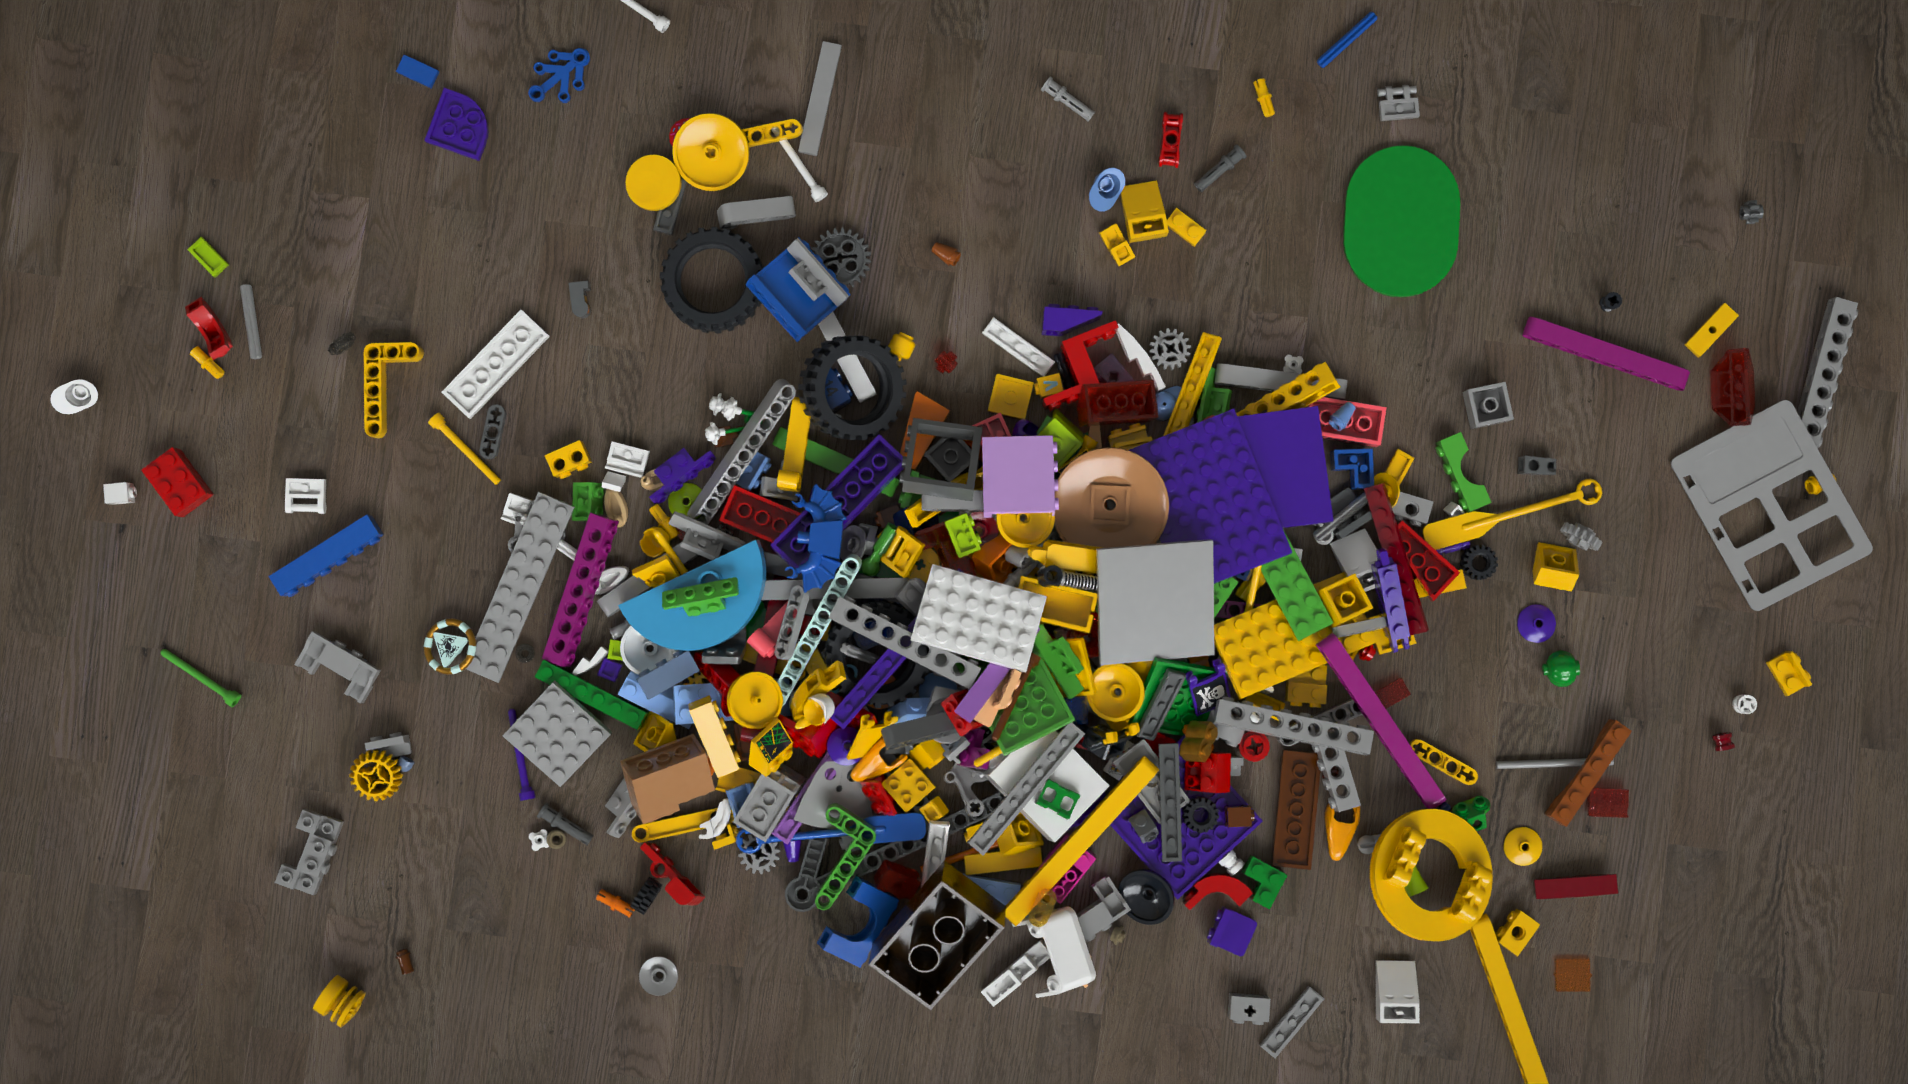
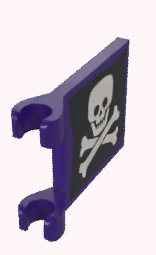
M1219 658L1212 662L1216 673L1198 681L1192 671L1185 673L1196 716L1215 709L1217 700L1223 697L1231 698L1225 674L1226 668Z

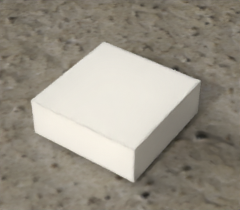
M608 471L602 481V487L620 492L626 481V476Z

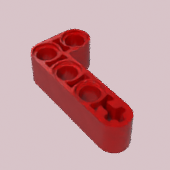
M703 651L695 653L694 661L700 672L722 694L721 710L724 716H731L727 707V695L730 686L740 675L730 664L702 663Z

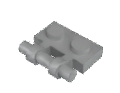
M1402 85V87L1395 88L1385 86L1384 89H1378V97L1385 96L1386 100L1379 102L1380 121L1419 118L1418 97L1410 98V94L1417 92L1416 86ZM1393 95H1402L1403 99L1393 100Z

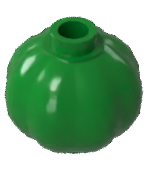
M1559 650L1553 652L1548 657L1546 664H1542L1543 675H1547L1553 685L1567 687L1575 681L1576 676L1580 675V664L1571 653Z

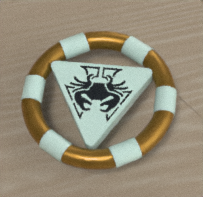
M444 619L437 622L431 627L425 637L424 654L426 660L439 673L447 675L459 673L470 665L475 656L476 639L474 633L465 622L458 619ZM447 626H456L466 634L467 638L438 633L437 631ZM433 637L443 666L433 658L431 652ZM469 641L467 656L464 661L448 668Z

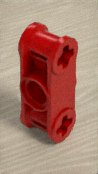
M1163 113L1159 167L1168 165L1178 168L1183 113L1179 115ZM1173 136L1176 143H1167L1166 137Z

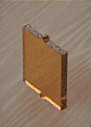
M1555 959V973L1553 975L1557 992H1590V977H1592L1590 973V959Z

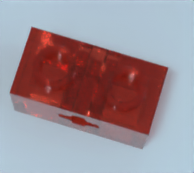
M885 859L874 876L877 889L885 893H892L901 899L906 898L910 900L922 882L918 871Z

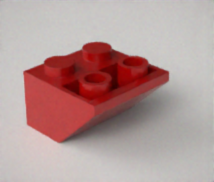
M1211 752L1206 762L1185 761L1184 790L1209 793L1230 792L1231 753Z

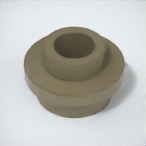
M552 830L548 833L546 842L550 848L559 849L564 846L566 836L561 830ZM554 836L559 838L558 843L553 842Z
M1116 926L1114 928L1110 941H1113L1115 945L1124 941L1126 936L1124 927L1121 926L1119 928Z

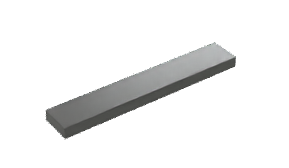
M825 41L822 43L798 149L799 153L813 156L818 155L842 45Z

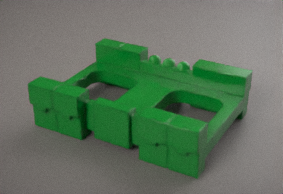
M1047 779L1035 804L1045 809L1049 808L1067 820L1070 819L1080 795ZM1048 787L1056 791L1052 802L1043 799V794ZM1065 796L1074 801L1069 811L1060 807Z

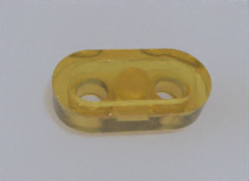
M1042 889L1038 893L1029 913V921L1032 925L1042 927L1047 923L1057 900L1054 891ZM1044 895L1050 896L1051 900L1048 903L1043 901ZM1041 913L1043 916L1042 920L1037 921L1035 915Z

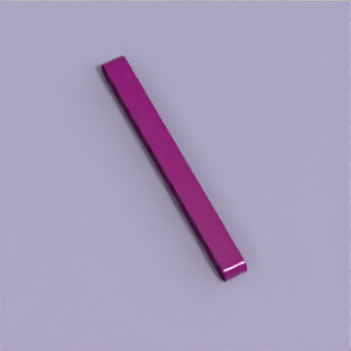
M1331 633L1318 642L1316 646L1425 807L1427 809H1435L1446 801L1445 796L1334 633Z

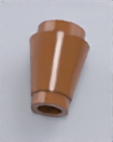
M938 242L934 244L931 251L948 266H955L961 257L958 249Z

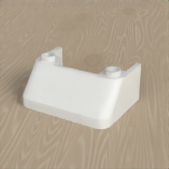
M1071 907L1033 913L1026 916L1017 925L1027 924L1032 936L1044 938L1055 974L1047 979L1048 988L1035 994L1036 998L1057 995L1086 985L1095 979L1096 972L1076 912Z

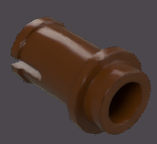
M407 948L397 951L395 956L398 959L402 975L414 971L409 956L411 953Z

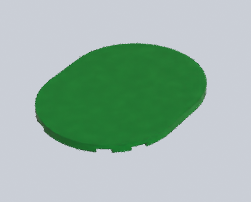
M1393 146L1377 151L1359 165L1351 177L1345 197L1344 253L1355 276L1362 283L1373 289V291L1390 297L1419 295L1437 285L1450 271L1458 251L1460 193L1457 182L1446 164L1434 154L1421 148Z

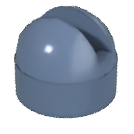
M400 756L397 766H401L402 769L400 771L407 772L412 769L415 762L408 757Z

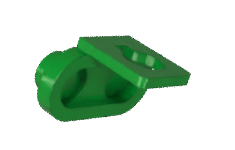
M1477 796L1456 804L1452 808V813L1467 821L1471 826L1475 823V820L1481 821L1479 826L1473 827L1476 831L1487 828L1485 813L1490 810V801L1486 797Z

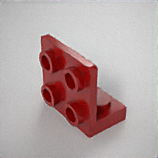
M883 774L860 781L862 792L869 798L872 803L871 808L876 814L895 816L897 814L894 808L897 802L882 786V782L886 780Z

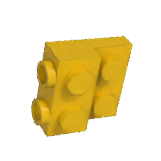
M1319 666L1286 680L1285 701H1289L1291 706H1302V703H1310L1309 707L1321 708V704H1326L1327 666Z

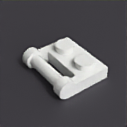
M286 478V513H293L294 511L326 513V479ZM293 498L318 499V504H294Z

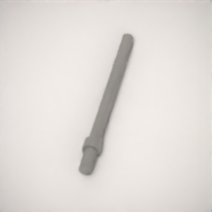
M1587 758L1496 761V768L1582 766ZM1614 759L1609 765H1614Z

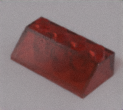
M1154 380L1083 384L1077 405L1079 427L1149 422L1159 418Z

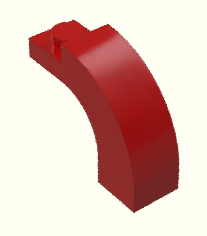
M200 297L185 306L186 315L201 332L206 341L208 353L215 360L218 357L225 356L233 345L219 318L206 301Z
M1213 873L1204 875L1193 885L1196 890L1194 892L1191 890L1184 896L1185 901L1183 904L1191 910L1206 895L1213 892H1222L1230 896L1240 907L1253 892L1243 882L1233 876Z

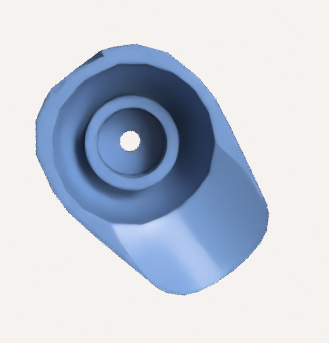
M1170 387L1157 392L1149 399L1147 406L1154 419L1158 421L1170 419L1181 387Z

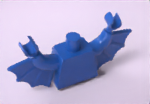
M817 484L814 485L810 502H806L800 494H795L801 499L800 502L795 503L792 501L797 508L805 507V510L810 512L813 518L810 532L798 531L797 543L809 544L808 552L810 556L808 561L799 565L798 568L790 566L785 568V571L793 570V575L787 577L790 579H795L798 573H802L804 593H807L812 588L822 589L826 581L835 578V571L842 565L839 562L843 533L842 520H846L841 510L842 503L833 498L832 491L822 490Z

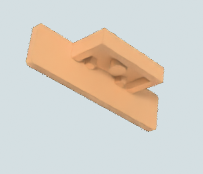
M1011 669L976 715L975 721L986 727H991L998 710L1005 709L1011 704L1013 699L1011 695L1021 682V679H1019L1021 672L1016 669Z

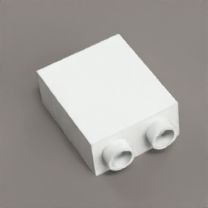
M1054 731L1006 756L1001 753L990 760L989 768L983 775L1006 796L1058 733ZM1074 749L1070 751L1048 778L1080 795L1070 819L1067 820L1057 815V812L1035 804L1045 783L1020 811L1047 840L1056 842L1109 787ZM1049 787L1046 788L1043 799L1052 802L1056 791ZM1065 796L1060 807L1069 811L1074 802L1073 799Z

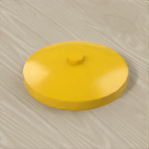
M716 113L700 114L689 119L678 130L673 142V160L680 175L692 186L706 191L722 190L738 181L745 172L749 162V144L742 129L730 118Z

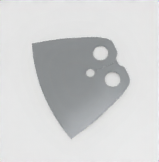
M834 761L825 762L818 769L807 788L794 820L815 827L838 829L826 819V810L832 803L842 805L862 819L873 816L871 802L862 792L860 781L851 782L847 779L848 772L853 770L857 763L850 766H842ZM829 768H834L836 771V776L832 780L825 778V771ZM839 785L842 786L841 792L836 791V787ZM836 809L829 812L830 816L834 818L840 816V812ZM848 820L846 822V826L850 827L854 825L856 822L853 820Z

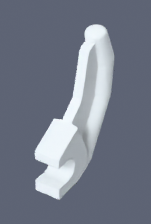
M727 798L719 803L716 816L700 824V828L707 829V834H700L699 839H710L719 836L727 826L731 815V806Z

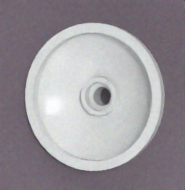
M632 626L625 631L620 644L621 657L625 665L636 674L647 668L650 671L655 669L656 663L663 659L669 661L674 658L672 654L679 651L651 642ZM652 645L654 650L648 652L646 650L647 646Z

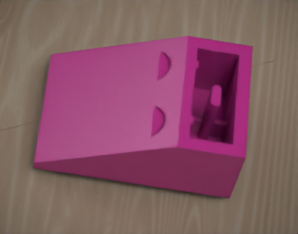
M1065 832L1062 835V837L1054 845V847L1049 852L1044 861L1041 863L1036 872L1065 842V840L1070 836V834ZM1087 849L1047 894L1061 904L1094 863L1096 855Z

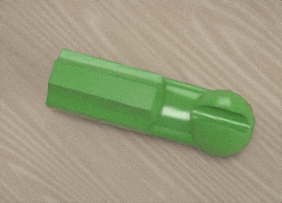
M892 523L886 525L873 546L874 551L872 555L862 562L861 570L865 575L875 576L879 572L880 558L890 546L898 526Z

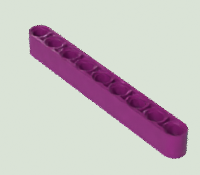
M1528 317L1522 334L1523 337L1679 391H1684L1690 371L1535 317Z

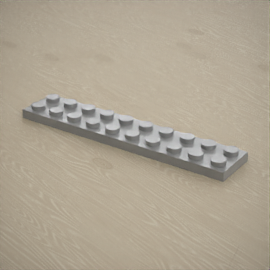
M538 492L475 638V656L466 668L467 670L497 683L500 682L574 511V506Z

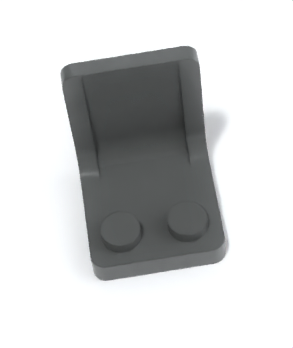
M746 626L729 640L719 645L705 648L702 653V663L740 664L746 652Z

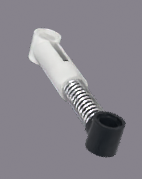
M1055 565L1041 569L1037 575L1038 582L1043 587H1059L1064 585L1065 587L1071 586V588H1084V590L1087 589L1088 591L1094 590L1097 593V576L1064 572ZM1048 572H1050L1053 576L1052 581H1050L1047 577Z

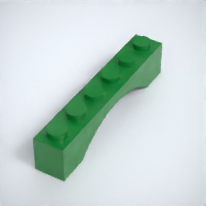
M543 660L535 675V678L549 685L555 680L574 698L636 730L641 729L649 714V711L617 697L549 661Z

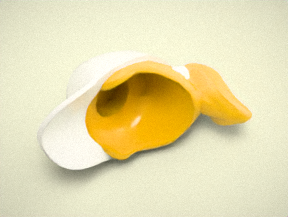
M821 693L809 697L803 707L804 716L797 721L795 728L802 729L811 724L815 726L825 724L834 713L835 705L833 700L828 695Z

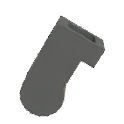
M588 280L570 282L569 291L572 312L581 319L587 318L591 313V308L587 304L586 291H591V284Z
M1534 456L1518 457L1517 474L1556 475L1557 459Z

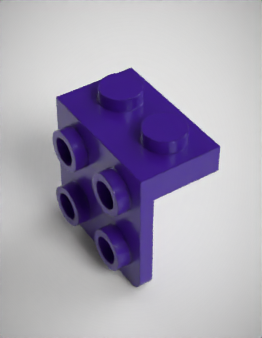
M1222 906L1221 910H1218L1214 919L1216 922L1213 928L1211 927L1208 931L1207 942L1216 948L1218 946L1240 957L1244 956L1257 927V922Z

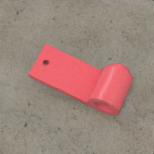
M788 601L762 628H758L747 640V643L763 658L767 656L770 658L774 655ZM797 609L793 611V618L797 615ZM791 627L788 629L787 635L792 631Z

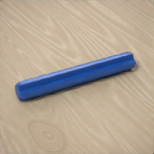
M1368 13L1317 60L1318 65L1321 68L1327 66L1377 20L1375 13Z

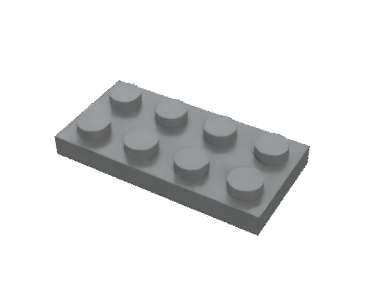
M1144 738L1112 761L1123 777L1143 756H1146L1159 768V758ZM1158 771L1138 793V796L1157 822L1161 824ZM1180 787V806L1182 808L1191 800Z

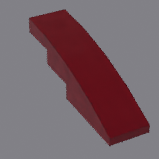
M1617 874L1576 875L1534 880L1536 899L1618 894Z

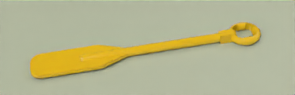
M1584 479L1577 485L1575 492L1500 514L1472 511L1427 524L1423 528V537L1435 550L1479 538L1499 521L1577 499L1583 504L1593 505L1600 500L1602 487L1594 479ZM1593 483L1595 485V493H1598L1597 497L1588 498L1586 501L1583 499L1584 494L1581 491V487Z

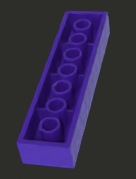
M880 434L825 489V491H832L833 498L842 503L841 510L846 517V520H842L843 530L904 469L902 468L903 456ZM806 510L771 544V548L787 564L794 568H798L799 565L807 562L810 556L808 552L809 544L797 543L798 531L810 532V525L813 523L812 515Z

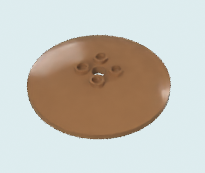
M1114 447L1091 450L1070 462L1058 478V491H1055V498H1059V510H1055L1054 525L1064 542L1103 548L1155 544L1164 531L1169 513L1168 492L1159 472L1142 456L1126 449ZM1106 500H1114L1116 506L1113 509H1107L1104 505Z

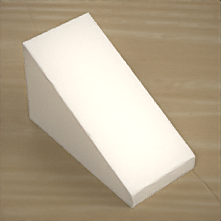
M1450 502L1443 509L1450 517L1465 514L1462 508L1454 502Z

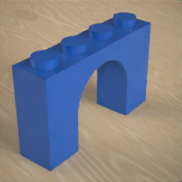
M855 876L846 893L854 900L868 906L870 917L867 925L863 930L854 935H844L826 926L817 944L824 951L861 968L868 958L872 943L887 926L888 919L892 912L896 910L899 899L892 893Z

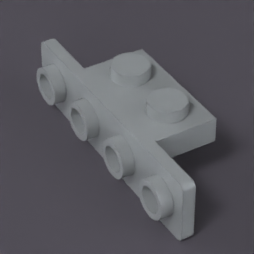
M797 238L787 248L789 253L798 262L788 273L813 301L825 293L838 307L849 297L800 239Z
M676 511L669 521V525L686 532L680 547L710 560L718 558L722 548L731 552L745 545V542L737 537L728 535L719 529L712 528L703 522L696 521Z
M625 778L605 805L606 808L617 816L607 830L609 835L620 838L637 814L631 804Z

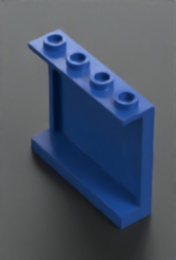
M800 239L848 296H850L848 288L836 279L835 273L831 269L826 268L820 256L810 250V246L805 240ZM786 249L756 275L754 274L745 285L795 341L798 342L831 314L837 306L825 293L815 301L809 297L788 273L798 262Z

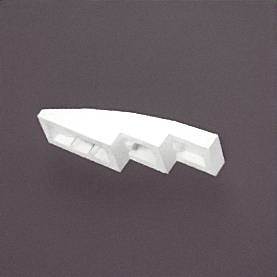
M1118 324L1119 328L1116 334L1128 363L1136 360L1142 377L1150 375L1156 391L1164 390L1165 384L1148 354L1135 338Z
M1040 939L981 991L993 1007L1050 959L1045 942Z

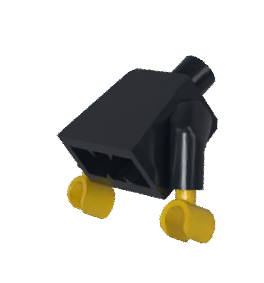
M1138 722L1128 724V730L1122 729L1120 731L1102 724L1092 727L1082 724L1079 728L1085 733L1082 746L1104 760L1122 754L1129 735L1134 736L1140 732Z

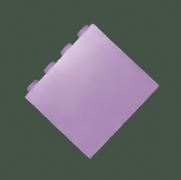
M1053 435L982 437L984 518H992V514L1052 513V516H1055V510H1059V498H1055V491H1058V479H1054V472H1058V462L1054 461L1053 454H1057V442H1053Z

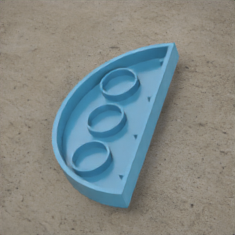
M754 540L618 606L628 623L638 633L660 646L674 650L691 651L719 645L735 636L748 624L762 600L766 583V562L760 540ZM733 577L738 579L739 594L723 598L726 602V609L704 613L698 616H688L683 607L667 610L662 608V592Z

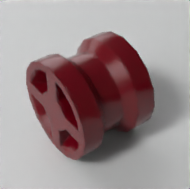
M1732 732L1712 735V739L1716 743L1715 751L1735 748V744L1731 740Z

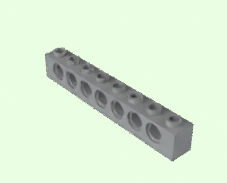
M1839 297L1831 298L1827 302L1797 410L1806 429L1808 425L1811 426L1812 433L1810 436L1817 448L1821 446L1823 441L1821 437L1822 432L1827 426V414L1833 405L1832 396L1838 387L1837 378L1843 369V364L1841 363L1848 351L1847 342L1853 333V320L1858 315V303ZM1838 316L1842 318V324L1838 322ZM1833 334L1837 336V343L1832 339ZM1828 352L1832 355V361L1827 357ZM1823 370L1827 373V379L1822 376ZM1818 389L1822 391V397L1818 396ZM1813 407L1817 409L1816 416L1812 413Z
M846 595L844 598L838 597L828 617L829 619L969 690L971 689L981 670L978 667V662L970 658L966 661L960 658L961 654L948 652L944 649L912 641L910 646L903 647L900 644L901 638L904 636L911 638L912 633L907 631L909 627L899 622L897 625L889 622L891 618L882 613L879 616L873 614V609L864 604L861 607L855 605L856 600ZM852 609L858 611V617L855 620H850L847 616L848 612ZM869 618H873L876 621V626L873 629H867L865 626V622ZM886 627H891L894 630V634L890 638L883 636V630ZM921 645L929 647V653L926 656L918 654V648ZM944 654L947 657V662L944 665H938L935 661L937 655ZM956 663H962L965 666L962 674H956L953 671Z
M1223 697L1217 700L1213 724L1361 755H1369L1371 752L1374 731L1369 730V727L1365 725L1352 727L1349 726V722L1345 721L1333 723L1330 722V718L1319 717V719H1314L1307 713L1295 715L1288 709L1275 711L1272 710V706L1261 705V707L1253 706V702L1249 701L1237 703L1230 697ZM1233 708H1236L1240 711V717L1238 719L1232 717L1231 710ZM1252 712H1256L1259 715L1258 723L1251 720L1250 715ZM1271 716L1277 717L1279 721L1277 727L1270 724ZM1291 720L1296 721L1298 724L1296 731L1291 730L1289 727ZM1310 724L1315 725L1317 728L1315 735L1311 734L1308 730ZM1329 728L1336 731L1334 739L1328 736ZM1349 732H1352L1355 735V741L1353 743L1349 742L1347 739V734Z

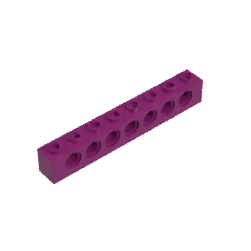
M589 514L542 659L562 667H571V664L574 662L575 652L581 642V634L587 623V616L593 605V598L599 587V580L605 569V562L611 551V543L614 535L617 533L619 521L601 514Z

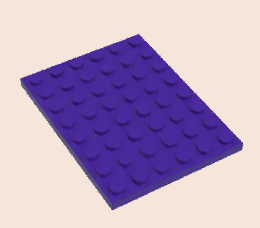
M1235 409L1129 450L1149 461L1159 472L1165 483L1169 498V513L1166 526L1159 538L1160 542L1169 543L1212 539L1214 584L1292 554Z

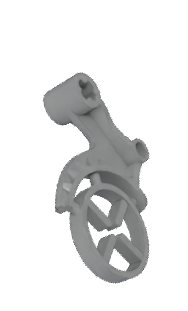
M992 733L982 741L983 744L992 738ZM955 762L950 771L944 774L943 779L946 783L954 782L965 804L966 814L971 817L979 816L984 810V805L971 790V785L975 782L988 780L983 775L985 771H980L981 769H976L975 771L959 766ZM948 774L953 776L952 781L947 779ZM971 803L973 805L978 804V812L970 811V808H972L970 806Z

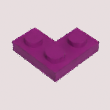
M977 728L970 730L964 735L970 742V745L959 754V760L961 761L959 766L988 770L990 760L979 767L974 765L975 759L991 751L980 748L985 730Z

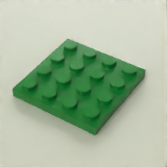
M1155 657L1144 683L1145 697L1139 711L1130 718L1128 724L1136 722L1140 724L1167 668L1184 673L1192 671L1198 681L1216 673L1215 668ZM1186 678L1158 732L1183 736L1185 735L1182 732L1184 725L1189 724L1191 721H1207L1211 710L1196 716Z

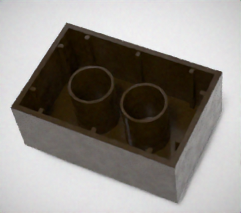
M944 860L874 940L868 965L925 1007L932 1010L1005 928L1006 906Z

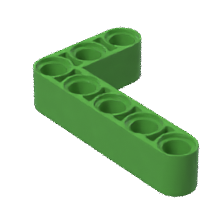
M832 803L828 806L826 819L829 823L851 836L853 840L817 892L815 904L821 910H827L832 906L876 839V829L871 824L838 803ZM836 809L840 812V816L834 818L830 816L829 812ZM853 820L857 825L854 828H848L846 822ZM870 831L873 836L870 839H866L862 836V833ZM854 847H859L862 850V853L859 855H855L852 853L851 849ZM843 863H848L851 869L844 871L840 866ZM833 879H837L840 882V885L838 887L831 886L830 881ZM822 895L828 896L830 901L822 903L819 897Z

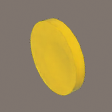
M647 155L639 158L631 165L626 175L625 183L629 197L636 205L645 210L658 211L669 207L677 199L681 190V176L678 169L669 159L660 155Z
M749 672L739 676L730 686L727 695V707L731 717L736 723L749 729L767 727L773 720L778 718L783 705L780 686L771 676L762 672Z

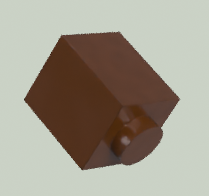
M1249 805L1224 806L1225 826H1252L1255 815L1254 810H1251Z

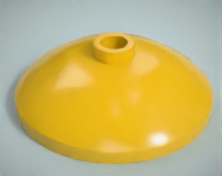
M1052 513L996 514L997 527L1002 537L1010 544L1022 548L1037 546L1045 541L1052 532L1055 522V516H1052ZM1022 514L1026 515V519L1024 521L1020 520V516Z
M1122 663L1103 665L1093 673L1097 692L1095 695H1087V700L1091 709L1099 717L1108 721L1118 722L1131 718L1139 711L1144 701L1145 688L1140 675L1133 668ZM1117 688L1121 690L1120 695H1116L1115 690Z

